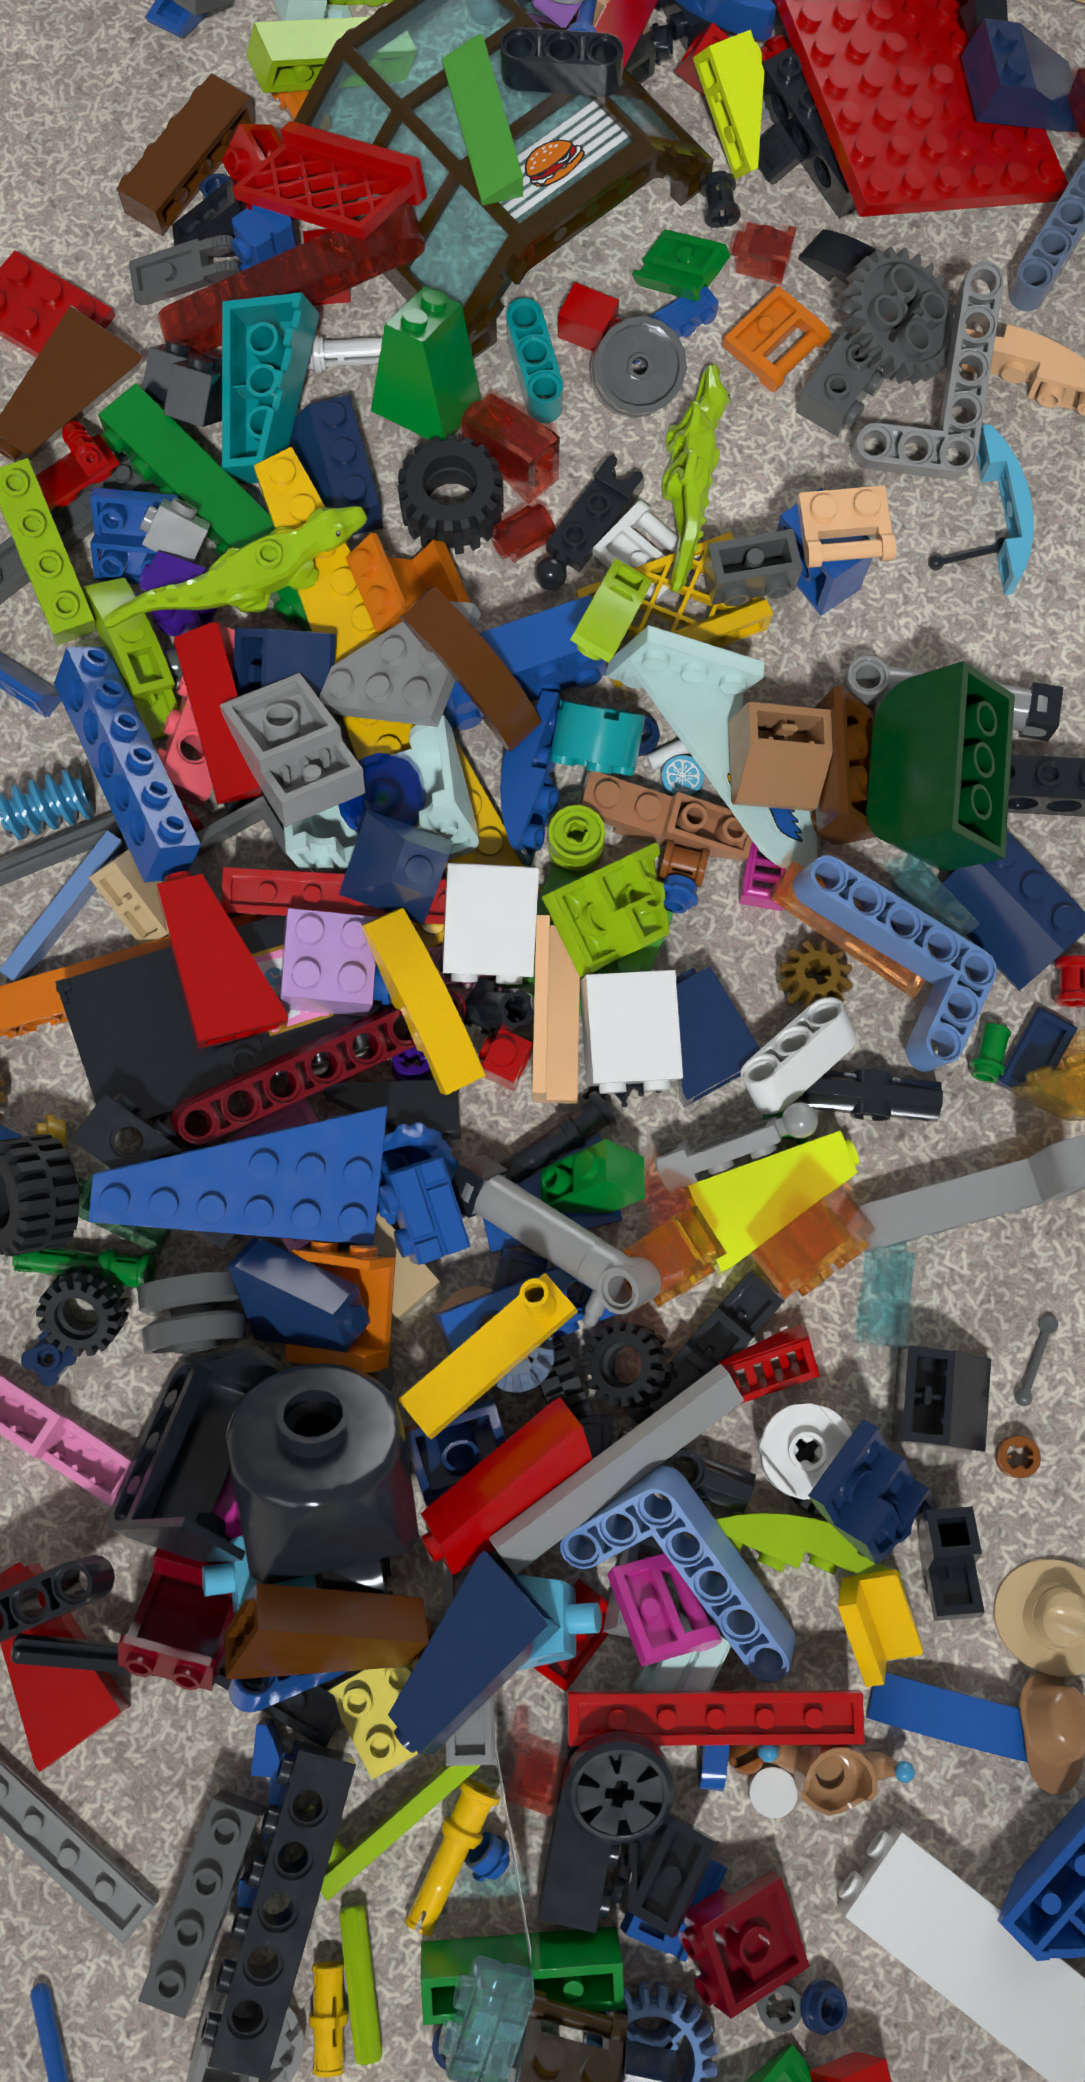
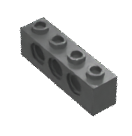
M222 1789L212 1798L139 1996V2002L183 2019L188 2015L198 1996L265 1810V1805Z

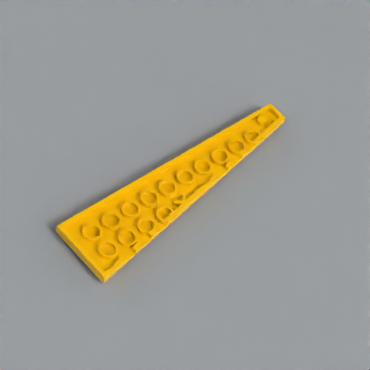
M292 447L254 465L255 474L275 529L281 526L292 529L302 527L316 509L326 508ZM346 543L335 550L321 552L314 557V568L319 572L318 580L311 588L297 590L311 632L336 634L335 664L383 634L375 631L345 559L351 553ZM341 715L356 760L360 765L412 749L409 742V733L416 724ZM455 739L478 829L479 844L473 852L450 859L447 862L525 866L522 865L510 845L501 819ZM446 866L441 877L446 880ZM414 923L418 935L426 948L437 947L443 944L444 924L424 923L423 925Z

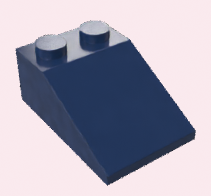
M984 18L961 55L976 121L1081 133L1085 128L1069 62L1021 23Z

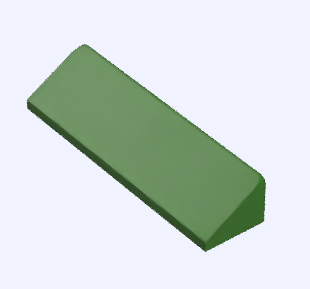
M478 34L444 56L442 64L481 205L483 206L523 197V175L483 34Z

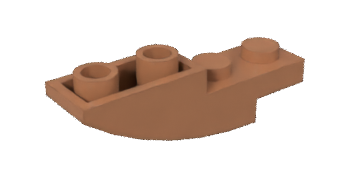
M588 772L579 805L590 807L599 814L605 824L614 826L612 832L651 843L657 842V844L666 846L667 841L670 840L674 841L677 847L697 852L707 849L710 850L709 856L742 861L748 859L752 840L730 809L680 792L669 796L604 773Z

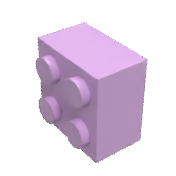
M288 908L285 920L279 1000L285 1010L368 1016L373 1005L376 961L361 925L378 917Z

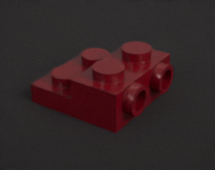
M771 1870L732 1895L723 1889H719L690 1907L684 1919L686 1929L679 1933V1938L685 1952L693 1961H697L701 1973L694 1978V1984L699 1996L707 2006H715L730 2019L810 1967L782 1877Z

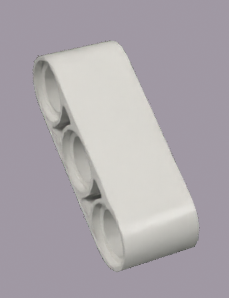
M826 997L815 1001L743 1065L740 1072L741 1078L756 1109L760 1113L775 1114L786 1109L854 1047L857 1041L856 1033L842 1001L834 997Z

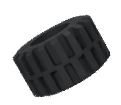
M447 435L448 440L440 441L439 437L436 436L430 438V445L425 446L423 443H420L414 447L415 456L408 454L403 460L404 469H399V485L397 487L404 526H408L409 534L414 540L420 537L421 546L426 547L432 540L443 541L447 548L455 549V555L464 554L463 546L470 545L472 551L480 548V538L483 537L488 542L494 536L493 527L499 528L501 524V513L504 512L502 471H499V463L495 456L489 457L488 448L483 444L477 448L474 447V439L465 437L462 442L457 441V435ZM447 484H459L473 492L469 499L457 505H442L429 497L435 489Z
M50 1134L0 1140V1254H5L8 1257L65 1246L67 1242L71 1241L74 1236V1230L77 1229L80 1210L77 1177L68 1152L63 1148L61 1142Z

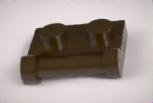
M530 1988L523 2006L515 2082H621L623 2045L628 2029V2016L615 2011H611L609 2015L601 2014L549 1999L545 1991ZM542 2020L603 2037V2047L599 2048L542 2032Z

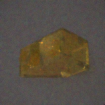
M1085 1050L1063 1057L1064 1065L1052 1070L1051 1065L1026 1073L1025 1078L1027 1081L1011 1088L1015 1097L1063 1120H1085Z

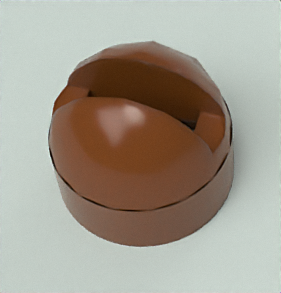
M730 1745L728 1762L731 1767L742 1775L757 1773L765 1763L758 1755L739 1765L735 1758L748 1753L756 1747L758 1749L759 1745Z

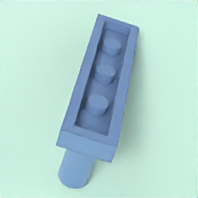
M109 831L105 832L1 966L0 972L9 981L15 982L30 977L97 890L88 877L120 853L126 851L122 840Z

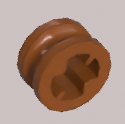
M1020 1435L1006 1437L999 1442L995 1450L996 1465L1008 1477H1030L1040 1466V1450L1036 1443L1028 1437ZM1010 1446L1015 1449L1026 1448L1028 1455L1023 1458L1029 1460L1025 1468L1021 1465L1010 1467L1007 1462V1458H1012L1011 1455H1007Z

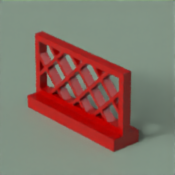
M289 121L280 129L284 143L232 187L236 200L362 240L367 238L404 202L418 206L427 198L420 158L294 121ZM287 161H289V165H288V166L281 167V166H283ZM303 177L300 180L279 184L282 181ZM269 184H274V186L265 187V188H261V189H256L257 187H260V186H265V185H269ZM345 184V185H349V186H345V187H341V188H340L339 185ZM335 187L332 190L311 194L313 191ZM306 193L305 196H301V197H297V198H292V199H286V197H291V196H295V195H300V194ZM375 194L382 195V196H378V197H373V198H372V195H375ZM368 197V199L343 204L344 201ZM338 203V206L329 207L325 209H318V207ZM367 214L360 222L350 219L351 217Z

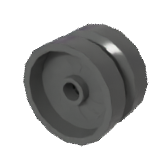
M647 316L626 318L611 327L594 350L590 365L592 388L600 403L616 415L628 418L650 416L670 403L681 389L687 370L685 349L676 332L664 322ZM636 360L642 363L641 371L644 373L642 375H638L632 370V364Z
M229 1271L175 1276L144 1283L137 1287L140 1312L148 1316H170L152 1321L141 1329L145 1354L201 1352L247 1339L244 1314L235 1310L214 1311V1309L230 1306L240 1300Z

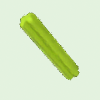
M354 1904L341 1908L339 1923L355 2062L358 2065H368L379 2062L383 2052L366 1908L362 1904Z

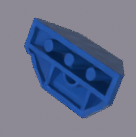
M1085 1796L1076 1803L1016 1872L997 1919L1036 1961L1050 1960V1958L1085 1957Z

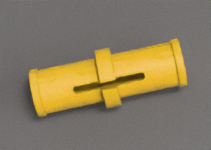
M340 1961L318 1962L312 1965L313 2011L309 2013V2026L313 2028L314 2055L312 2074L316 2075V2077H336L345 2072L343 2037L344 2026L348 2024V2011L343 2009L344 1963Z

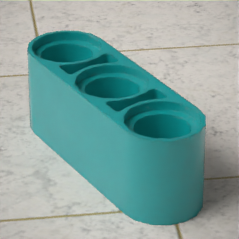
M519 298L513 301L506 311L509 350L529 416L534 421L542 424L551 423L561 415L563 410L562 377L540 305L532 299ZM521 325H527V326H529V327H524V328H522V327H519V326H521ZM531 360H537V361H540V362H539V363H530L529 361H531ZM540 396H550L551 398H549V399H541V398H538V397H540Z

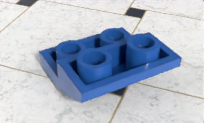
M93 488L90 494L94 536L90 546L95 580L110 581L124 577L128 583L139 584L143 568L146 564L152 563L157 553L142 545L147 534L139 529L150 505L159 509L163 498L172 502L173 498H178V495Z

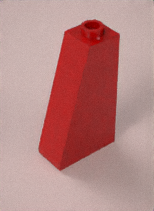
M182 871L164 877L165 882L157 884V895L197 1048L200 1049L286 1028L288 1016L285 1008L202 874L191 876V872Z
M560 1397L547 1405L420 1513L428 1531L421 1538L430 1557L434 1562L442 1558L452 1575L472 1565L484 1550L489 1552L496 1551L489 1540L490 1536L593 1460L582 1425Z
M18 1562L0 1574V1592L43 1573L44 1570L39 1563L24 1567L21 1562ZM39 1590V1603L45 1609V1597ZM0 1612V1625L3 1627L4 1620ZM71 1613L24 1633L88 1640ZM14 1638L0 1644L32 1759L39 1772L51 1766L131 1706L109 1672L15 1664L11 1660Z

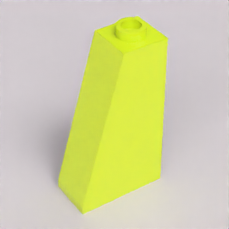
M841 1130L687 1186L685 1194L717 1276L726 1273L858 1173L855 1167L859 1165L858 1153L850 1139L844 1140Z

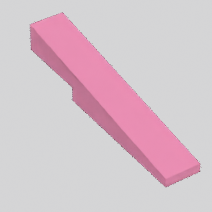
M0 1372V1434L31 1456L42 1459L112 1507L133 1458Z

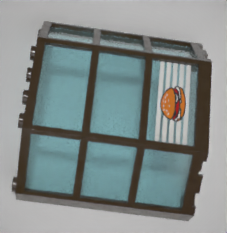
M393 0L388 5L380 7L375 14L355 28L347 30L341 38L336 40L294 122L420 158L427 198L418 206L404 202L364 240L347 236L407 301L411 300L425 286L429 289L439 290L448 298L461 303L474 360L497 343L496 320L505 307L500 300L512 282L515 285H519L530 269L654 178L663 179L665 175L672 176L670 196L681 207L701 192V181L708 174L712 173L714 159L626 69L622 73L620 88L609 96L517 91L510 89L504 84L501 78L500 41L506 31L517 27L567 30L570 25L577 21L575 16H573L566 28H562L534 7L532 0ZM478 34H483L523 175V197L483 206L481 205L442 64L444 56ZM343 184V185H339V186H340V188H341V187H345V186H349V185ZM335 187L313 191L311 194L332 190ZM375 194V195H372V198H373V197L382 196V195ZM368 197L344 201L343 204L368 199ZM338 203L322 206L321 208L325 209L329 207L338 206ZM367 214L351 217L350 219L360 222Z

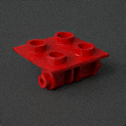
M77 421L68 422L62 429V438L71 452L36 475L50 511L57 506L64 507L77 498L79 491L91 483L103 482L110 477L113 469L120 465L100 434L92 438L86 428Z

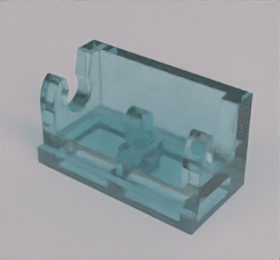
M874 1249L870 1253H865L856 1343L893 1349L906 1346L915 1253L899 1252L898 1254L883 1253L881 1249Z

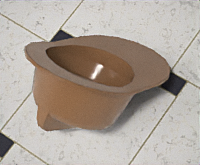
M1036 1673L1029 1677L1023 1685L1019 1699L1027 1761L1031 1776L1039 1788L1049 1794L1062 1795L1074 1787L1080 1778L1083 1768V1757L1085 1756V1695L1075 1687H1067L1063 1680L1057 1676Z

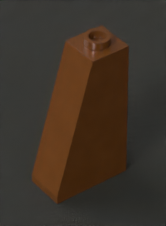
M70 305L0 414V454L13 462H16L18 458L20 460L28 458L31 461L62 435V429L68 422H78L131 378L140 368L143 355Z
M256 1583L224 1632L226 1679L410 1667L423 1649L427 1647L431 1638V1622L425 1616L424 1599L422 1597Z

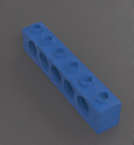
M107 646L66 647L54 685L144 883L164 881V877L170 874L189 871L201 846L200 841Z

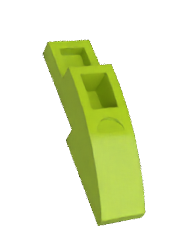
M615 558L570 641L576 643L577 649L586 657L597 661L603 659L610 663L653 580Z
M124 577L84 586L83 592L94 618L102 645L107 646L152 742L167 739L169 735L163 733L165 721L172 708L175 710L179 708L172 691L175 682L146 614L137 615L113 628H106L104 625V619L107 614L134 599L136 595Z
M763 1512L731 1514L714 1518L738 1553H740L744 1544L760 1552L757 1559L758 1562L782 1573L786 1565L799 1569L805 1552L811 1554L808 1564L832 1575L835 1574L837 1567L855 1574L854 1576L893 1570L879 1563L876 1565L866 1557L858 1554V1550L830 1523L790 1514Z

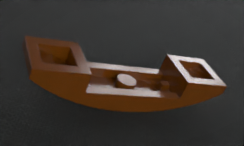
M431 586L399 616L426 651L433 652L466 692L484 715L481 719L507 751L511 752L541 723L527 695L498 655L470 622L436 587Z

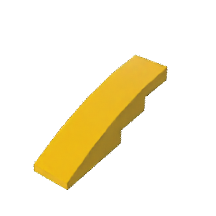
M398 908L361 925L395 1009L401 1010L417 1051L424 1052L440 1093L448 1095L485 1077L486 1075L451 996L404 908Z

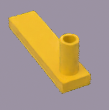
M546 1273L538 1279L532 1278L525 1281L520 1288V1295L398 1399L431 1440L578 1312L576 1307Z

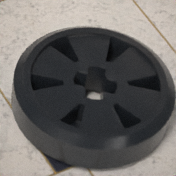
M608 1732L586 1741L572 1755L564 1776L565 1802L572 1820L587 1835L607 1843H630L652 1834L666 1820L674 1801L675 1792L672 1770L665 1754L649 1739L631 1732ZM617 1781H626L627 1787H623L621 1794L612 1793L611 1788H615Z

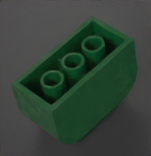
M964 661L907 678L897 684L881 702L873 724L866 810L867 822L872 833L880 840L935 869L943 871L1005 859L1015 695Z

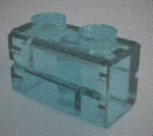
M477 1955L473 1959L469 1975H459L453 1998V2008L458 2010L454 2021L445 2020L439 2041V2054H443L446 2057V2076L449 2080L456 2082H508L535 1999L533 1972L529 1967L508 1962L503 1965L499 1960Z

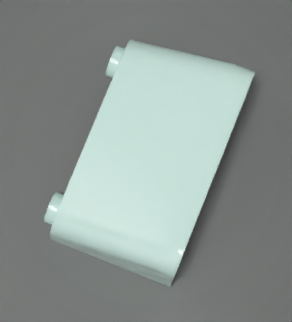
M442 715L438 727L415 725L410 730L409 742L412 749L360 765L363 768V774L369 769L389 765L397 766L411 775L417 784L419 800L417 810L407 824L452 840L453 844L448 860L469 854L478 847V829L452 727L444 715ZM381 772L372 775L364 782L365 792L371 784L381 779H391L402 787L405 795L404 806L395 817L391 818L400 821L405 817L411 806L412 794L410 786L403 777L395 773ZM389 786L378 787L370 797L372 809L382 814L392 811L398 801L396 791ZM381 793H387L391 797L390 803L385 807L377 803V797ZM364 794L357 796L356 806L358 814L364 820L366 811L363 805ZM349 800L288 827L284 826L286 853L302 872L346 874L361 830L351 816Z

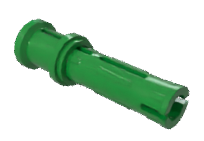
M54 1248L13 1256L12 1265L15 1266L14 1271L42 1273L53 1276L61 1275L64 1270L70 1267L75 1271L79 1265H87V1273L89 1274L95 1266L102 1269L100 1273L101 1278L105 1279L109 1273L115 1277L111 1283L112 1286L122 1284L125 1287L137 1288L144 1283L155 1281L157 1260L154 1253L146 1252L143 1256L119 1254L115 1248L104 1249L101 1253Z

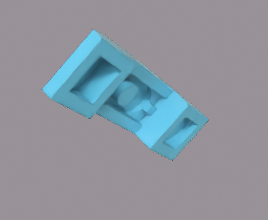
M991 424L982 425L976 460L981 483L998 482L1009 538L1005 539L996 558L1004 595L1013 594L1030 557L1034 533L1033 506L1024 472L1009 444Z

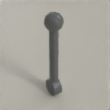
M1051 1315L1043 1316L1039 1320L1038 1325L1041 1332L1023 1386L1016 1391L1014 1397L1016 1403L1020 1406H1028L1033 1400L1031 1388L1049 1335L1058 1328L1057 1319Z

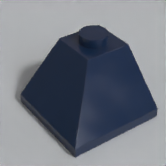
M367 810L339 895L389 913L398 908H404L410 920L424 925L448 861L453 841Z

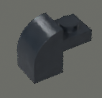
M973 1506L925 1510L919 1525V1552L922 1577L927 1580L934 1621L982 1617L985 1611L975 1565L982 1555Z

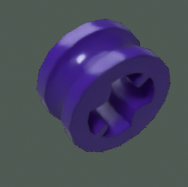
M416 1046L392 1057V1073L397 1081L428 1080L431 1076V1069L424 1052L417 1051ZM418 1060L420 1061V1067L412 1063ZM404 1061L412 1065H410L408 1068L404 1067Z

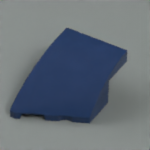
M862 1419L808 1494L812 1503L826 1520L849 1543L876 1565L891 1553L898 1543L903 1542L911 1534L912 1525L916 1517L921 1513L924 1514L925 1510L938 1508L930 1488L913 1478L905 1458L889 1450L880 1429Z

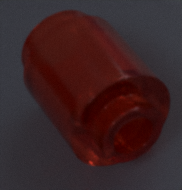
M540 503L533 507L527 505L494 525L495 535L491 537V541L502 559L509 557L512 562L516 563L545 545L556 529L551 516Z

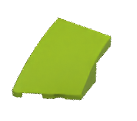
M657 842L542 896L544 904L580 978L670 934L668 914L664 907V883L657 882L655 858L660 855V848Z

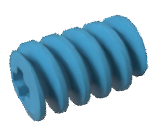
M67 769L62 770L61 784H57L50 774L45 775L44 789H40L35 781L30 779L28 780L27 794H23L16 784L11 785L10 799H6L0 791V821L7 835L10 837L12 832L18 840L27 838L28 827L35 835L42 834L44 832V821L52 830L60 828L61 816L69 825L77 823L78 811L86 820L93 819L94 807L89 789L80 769L78 779H74Z

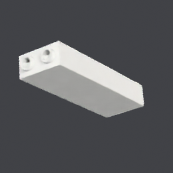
M894 1824L888 1832L885 1830L879 1831L867 1849V1855L870 1859L860 1873L856 1871L850 1873L839 1890L838 1896L842 1900L838 1904V1908L843 1915L1049 2082H1085V1976L1062 1958L1036 1961L997 1921L1001 1909Z

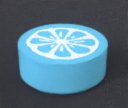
M679 755L665 763L661 774V786L667 795L673 796L676 792L695 797L701 791L704 782V772L693 757Z

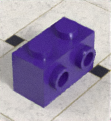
M157 551L152 563L146 564L142 570L139 581L142 593H145L152 589L183 583L206 573L207 570L205 567ZM218 607L202 610L151 611L157 627L162 632L176 637L211 623Z

